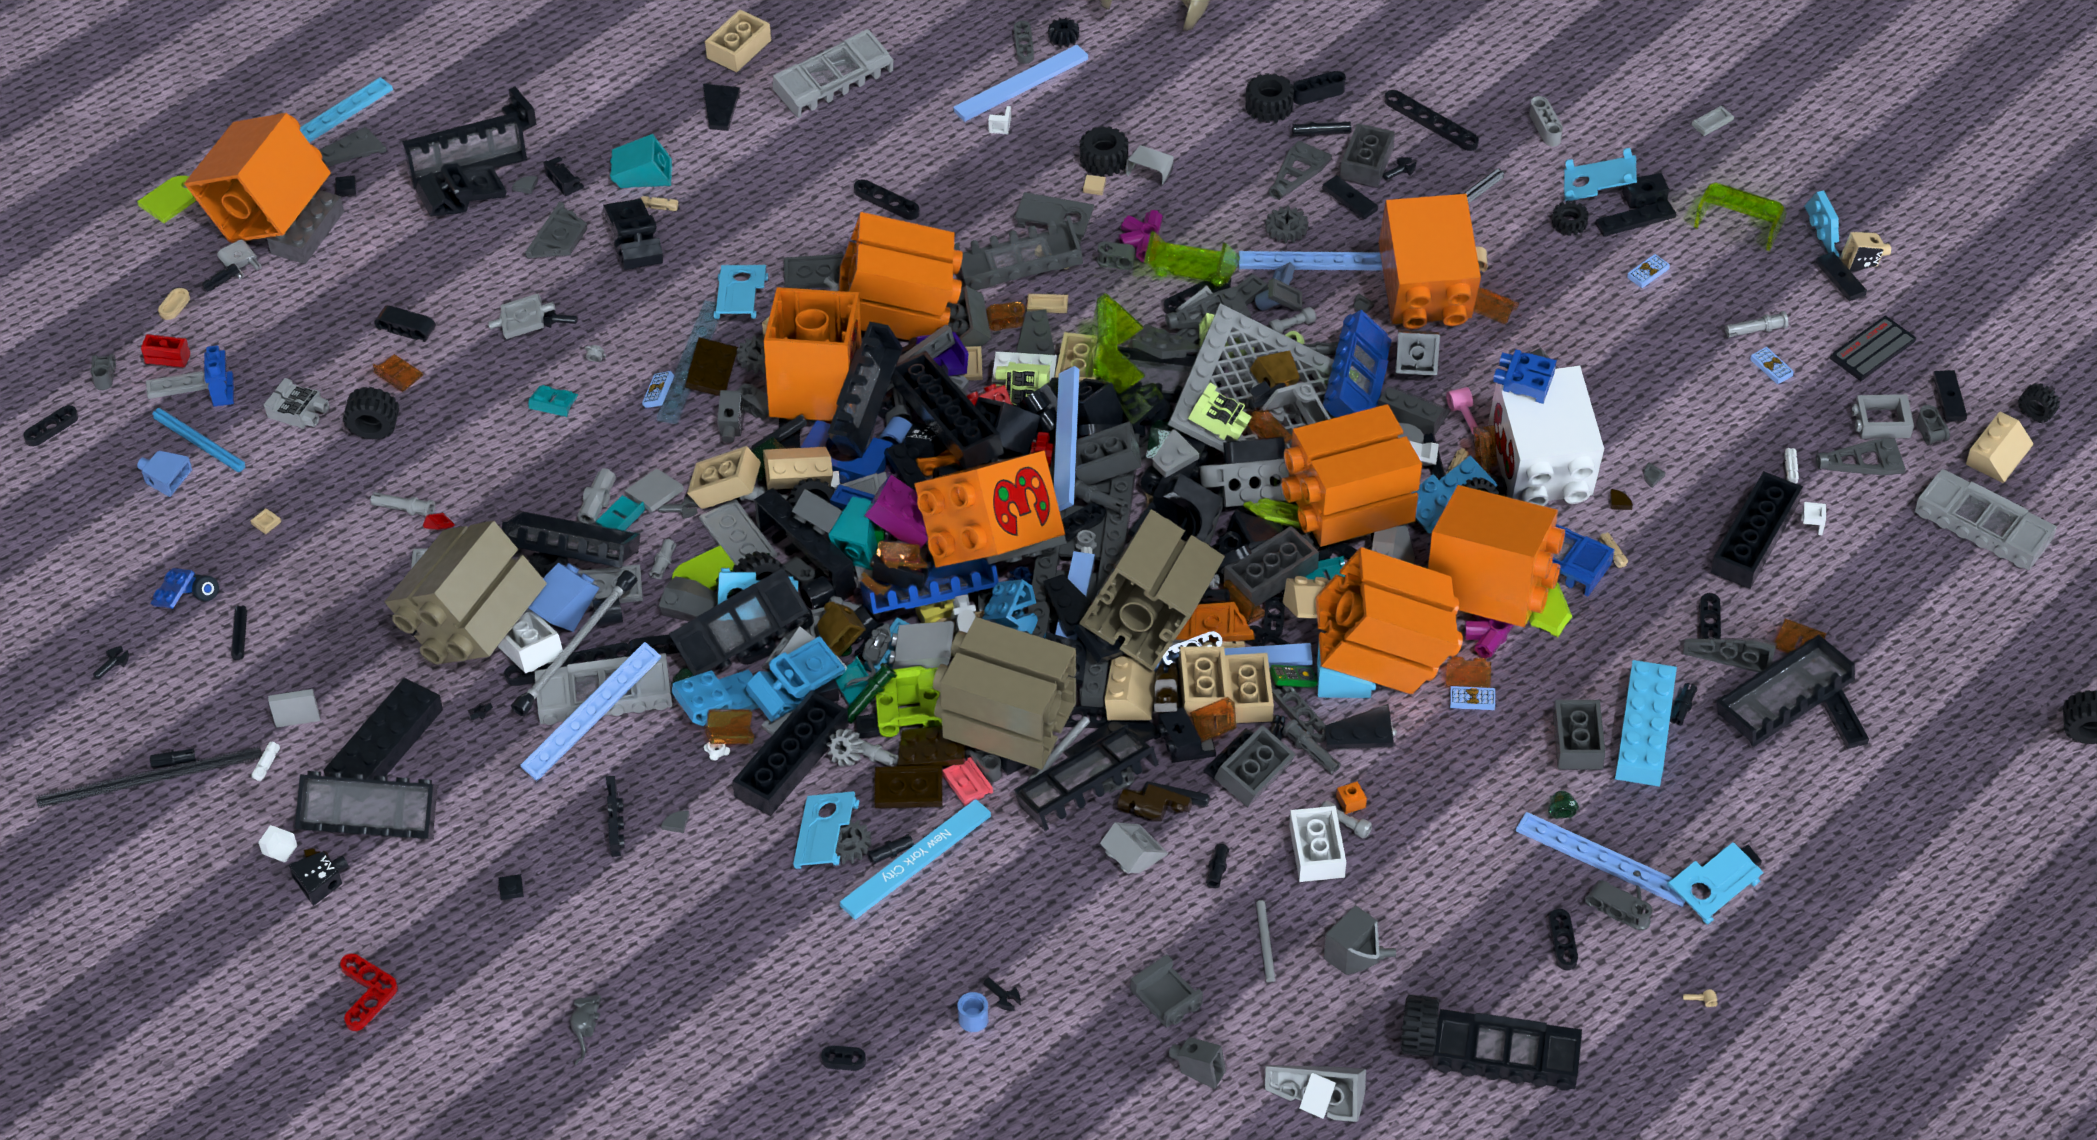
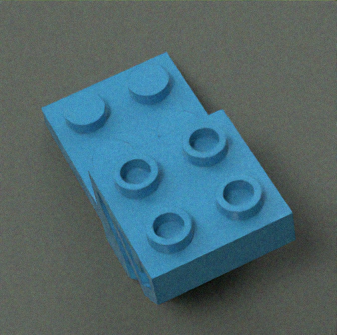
M1471 455L1440 480L1433 474L1419 485L1418 491L1411 492H1417L1418 494L1415 519L1427 533H1432L1457 485L1466 484V480H1473V477H1481L1497 487L1496 482Z
M1023 579L998 582L993 588L992 597L984 609L982 619L1032 634L1038 622L1037 615L1034 613L1024 614L1023 612L1024 607L1036 604L1032 585Z
M819 636L789 654L784 652L768 663L769 669L772 672L759 671L747 683L746 691L770 722H773L794 710L811 690L814 691L845 673L846 668Z
M749 669L718 679L711 670L672 684V694L691 721L701 726L707 723L709 727L716 729L730 723L731 717L759 708L746 691L747 683L754 677Z

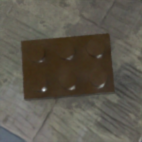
M698 337L685 388L720 396V390H727L738 347Z
M942 726L902 730L898 766L962 765L965 762L966 745L943 738Z
M942 765L875 767V809L943 807Z

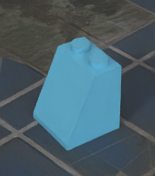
M1318 641V697L1371 698V690H1376V683L1321 666Z

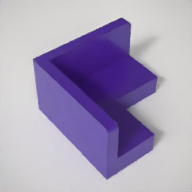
M952 332L955 344L933 360L943 368L948 376L967 374L969 353L957 334ZM930 335L916 337V345Z

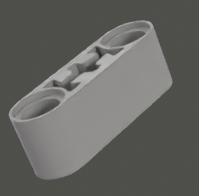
M1536 96L1532 98L1530 118L1544 143L1551 147L1558 146L1561 143L1563 130L1558 117L1545 97Z

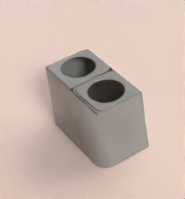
M1142 145L1127 159V176H1129L1137 163L1161 172L1162 186L1173 171V156Z

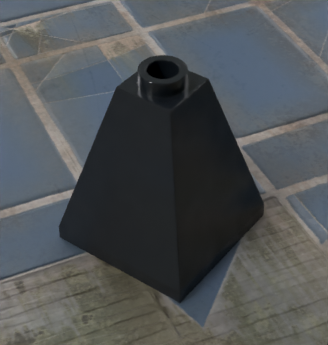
M1235 511L1226 533L1229 531L1237 532L1241 536L1242 544L1247 543L1250 550H1253L1285 529H1283L1281 524ZM1226 538L1228 546L1235 547L1237 545L1234 538Z

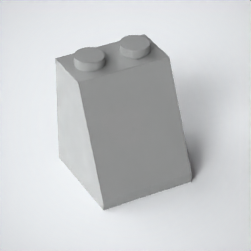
M954 622L899 625L897 633H893L891 639V646H894V651H890L889 664H892V669L916 666L928 669L939 667L940 664L948 665L951 657Z

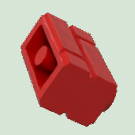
M147 334L141 346L146 364L184 368L190 357V349L186 338Z

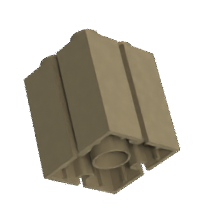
M1151 509L1113 566L1079 624L1114 645L1120 635L1124 636L1125 641L1120 650L1154 671L1192 616L1225 556L1193 535L1186 542L1181 540L1185 530Z
M493 520L472 524L469 527L462 526L443 530L385 600V604L394 613L392 619L399 629L406 633H414L417 630L414 637L422 645L420 647L421 654L429 662L439 665L489 657L547 583L524 555H520L518 559H512L518 548Z
M975 617L967 633L958 631L955 635L951 647V656L954 658L950 665L940 664L934 676L933 689L941 693L936 702L934 715L942 719L943 738L1043 770L1058 740V736L1053 735V731L1062 732L1076 704V678H1073L1076 674V648Z

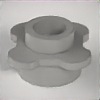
M591 345L585 347L587 351L586 358L589 361L601 362L602 358H606L605 350L600 346Z
M1090 530L1080 531L1075 537V540H1077L1076 549L1081 550L1084 546L1091 547L1092 550L1097 547V543L1094 541L1096 538L1095 533Z

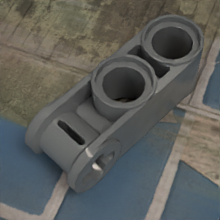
M1597 881L1585 898L1588 906L1591 907L1592 905L1598 911H1602L1609 917L1621 921L1634 929L1645 930L1651 924L1652 907L1649 903L1610 885L1606 881Z

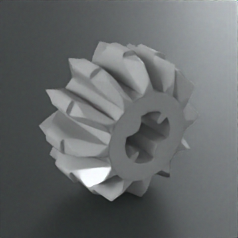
M839 729L836 731V734H832L830 736L832 742L826 744L828 747H831V750L827 752L828 755H833L831 761L834 763L838 762L840 766H852L855 764V761L862 759L859 753H863L865 750L860 748V745L864 743L863 740H858L860 734L853 732L851 729Z

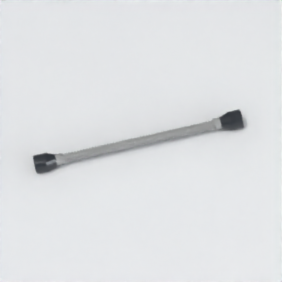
M628 570L622 572L617 579L615 587L612 589V593L573 637L555 661H553L531 689L518 696L511 704V708L516 714L525 716L530 711L539 691L546 685L564 661L582 642L616 599L621 597L623 593L631 590L637 583V577Z

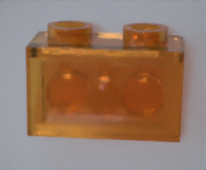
M1256 410L1251 414L1252 418L1247 425L1260 439L1284 437L1285 445L1291 442L1292 435L1268 410H1261L1259 412Z
M1493 425L1473 427L1476 462L1487 473H1491V467L1497 466L1495 427Z
M1451 657V660L1447 659L1446 687L1490 688L1491 662H1486L1485 658H1473V661L1464 660V657Z

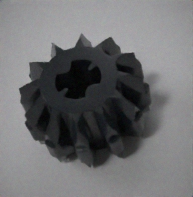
M1059 17L1058 21L1052 20L1048 27V38L1050 42H1053L1054 46L1059 44L1060 48L1063 45L1069 47L1070 44L1075 45V42L1079 40V26L1074 22V19L1068 20L1067 17L1065 19Z

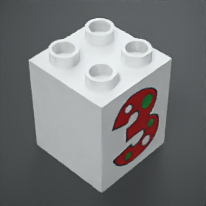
M1574 366L1555 369L1544 404L1535 402L1536 398L1524 394H1514L1511 391L1509 393L1503 391L1504 385L1496 383L1488 426L1501 474L1506 482L1507 496L1545 506L1548 501L1565 499L1570 504H1577L1587 500L1594 493L1604 446L1581 367Z

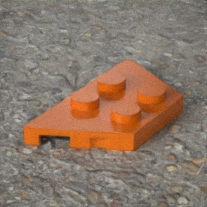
M1235 602L1198 604L1176 638L1178 640H1189L1204 633L1215 631L1220 634L1222 641L1255 640L1253 630L1249 628L1246 619L1239 612ZM1209 637L1207 642L1215 643L1217 640Z

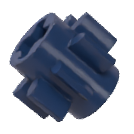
M1017 567L1014 572H1009L1010 578L1008 580L1023 579L1032 585L1034 573H1029L1028 567Z

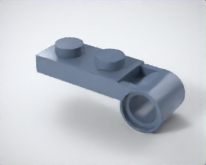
M1289 262L1277 268L1273 278L1289 285L1293 278L1295 266ZM1269 289L1257 294L1255 297L1256 305L1262 311L1280 304L1268 298Z

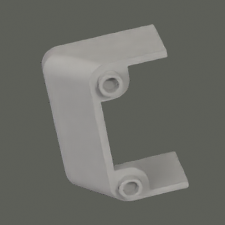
M1298 383L1277 389L1262 407V410L1266 411L1295 402L1308 425L1331 419L1313 388L1306 383Z

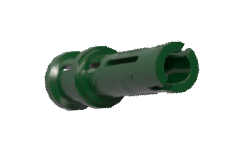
M881 663V668L873 677H869L867 686L847 708L850 723L855 721L856 716L867 707L878 693L884 692V687L892 678L897 677L896 672L885 663Z

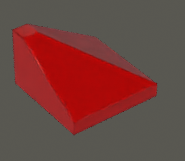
M444 513L426 515L423 523L424 528L437 530L455 526Z

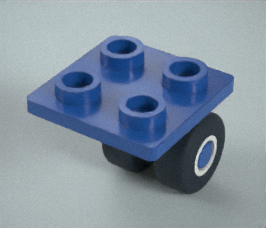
M172 568L166 573L165 581L161 587L153 594L151 604L156 607L173 609L183 593L191 594L192 592L198 600L210 601L217 596L219 585L212 576L198 575L192 570Z

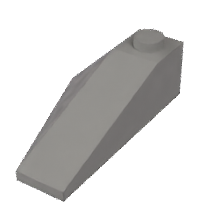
M1407 524L1374 532L1372 551L1414 564L1415 556Z
M1265 1066V1090L1290 1101L1294 1099L1302 1101L1312 1073L1335 1082L1336 1084L1326 1110V1117L1333 1120L1358 1122L1365 1096L1366 1069L1327 1066Z

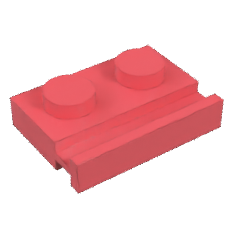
M971 757L962 765H952L942 770L943 777L964 806H967L975 799L980 800L984 798V795L988 793H993V787Z

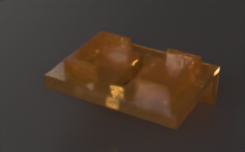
M395 354L380 365L373 364L376 375L402 392L423 376L421 371Z
M879 541L877 554L887 567L898 568V566H907L913 570L927 568V563L920 555V545Z
M865 570L861 573L864 577L861 581L876 595L881 593L884 596L892 586V584H879Z
M1785 618L1775 640V643H1777L1776 649L1789 653L1792 650H1796L1795 646L1800 636L1804 637L1800 644L1802 646L1807 640L1813 639L1817 635L1825 639L1827 633Z
M1229 697L1190 712L1201 742L1237 728L1235 702ZM1215 714H1216V724H1217V728H1216V729H1215V721H1214V715H1215Z

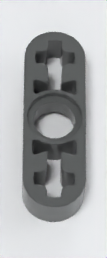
M1018 21L1014 24L1017 60L1020 63L1028 64L1034 60L1031 25L1027 21ZM1021 41L1028 42L1027 44H1020ZM1023 51H1027V56H1024Z

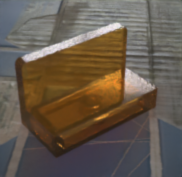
M1479 287L1473 311L1506 324L1512 310H1517L1520 303Z
M1230 580L1224 582L1223 589H1228L1230 592L1228 602H1235L1248 625L1264 617L1265 611L1259 605L1255 607Z
M710 709L705 729L710 744H753L754 734L750 728L752 711L750 709Z

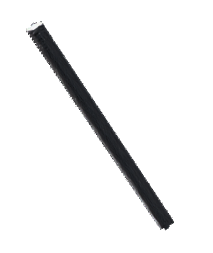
M256 746L254 750L251 747V751L250 748H248V751L243 749L242 751L240 750V753L237 751V754L234 751V754L229 752V755L226 753V756L225 754L223 756L220 754V757L217 755L218 758L215 755V759L212 756V759L211 757L209 759L206 757L204 761L201 759V762L199 759L198 762L193 760L192 762L190 761V764L187 762V765L185 762L184 765L179 763V767L176 764V767L173 765L172 768L170 765V768L167 766L165 770L162 767V770L160 768L159 771L158 769L156 771L153 769L151 773L149 770L148 773L145 771V774L144 772L142 774L139 772L137 776L134 773V777L131 774V777L128 775L127 778V775H125V778L124 776L123 779L120 777V780L117 777V780L116 778H114V781L109 779V782L106 780V783L104 780L103 783L100 781V784L99 782L97 784L94 782L95 785L92 783V786L89 783V787L86 784V787L81 785V788L78 786V789L75 787V790L73 787L72 790L69 788V791L68 789L66 791L64 789V792L61 790V793L58 790V794L56 791L55 794L54 792L52 794L49 792L50 795L47 793V796L44 793V797L42 794L41 797L40 795H38V798L36 796L38 807L42 808V805L43 807L45 805L47 807L48 804L49 806L51 804L56 805V802L59 804V801L60 803L62 801L65 803V801H73V798L74 800L76 798L77 800L79 798L82 799V797L87 798V795L90 797V794L91 796L93 794L96 796V794H104V791L105 793L107 791L110 793V791H118V788L123 790L127 787L132 788V785L135 787L138 784L139 786L141 784L146 785V782L149 784V781L154 783L157 780L160 781V778L163 781V778L168 780L171 777L174 778V775L177 778V775L182 777L183 775L185 776V773L188 775V772L191 775V772L194 774V772L199 773V770L202 772V769L203 772L205 769L206 771L210 770V768L213 770V767L214 769L216 767L219 768V766L221 768L222 766L224 767V764L227 767V764L228 766L230 764L235 765V763L238 764V761L239 763L241 761L242 763L244 761L249 762V759L252 761V758L253 760L255 758L256 760L260 759L262 752L260 746L259 748Z

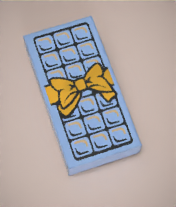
M1654 254L1630 271L1627 278L1643 288L1666 272L1670 264Z
M1765 347L1751 355L1750 360L1777 385L1793 376L1794 371L1769 348Z
M671 371L654 374L642 402L645 408L662 406L674 378V374Z
M1451 686L1450 708L1495 710V688Z

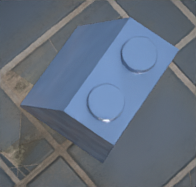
M558 563L543 578L547 584L528 608L549 623L574 632L600 587L593 583L594 579L585 573L580 575L578 573L579 569L574 565L568 563L565 566Z

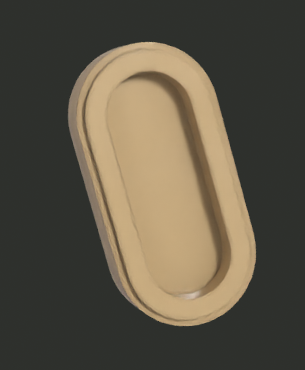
M184 288L172 290L158 308L160 317L165 320L177 317L190 300L189 292Z

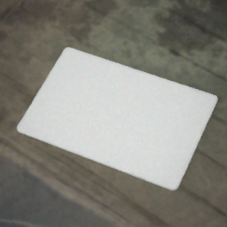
M1312 1073L1300 1109L1324 1119L1336 1083Z

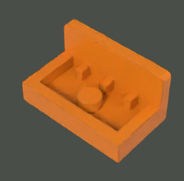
M945 450L932 458H916V463L924 476L933 475V469L953 463H957L960 466V462L949 450Z

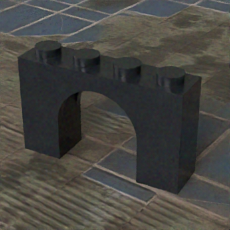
M1180 473L1170 479L1164 497L1183 507L1188 512L1192 520L1191 535L1205 542L1207 535L1211 533L1214 527L1212 524L1213 520L1221 510L1220 504L1223 498Z

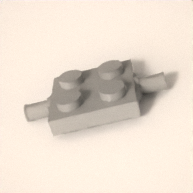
M534 294L502 304L499 319L488 321V325L491 330L502 326L503 335L506 339L544 328V314L556 310L553 301L542 305L540 295Z

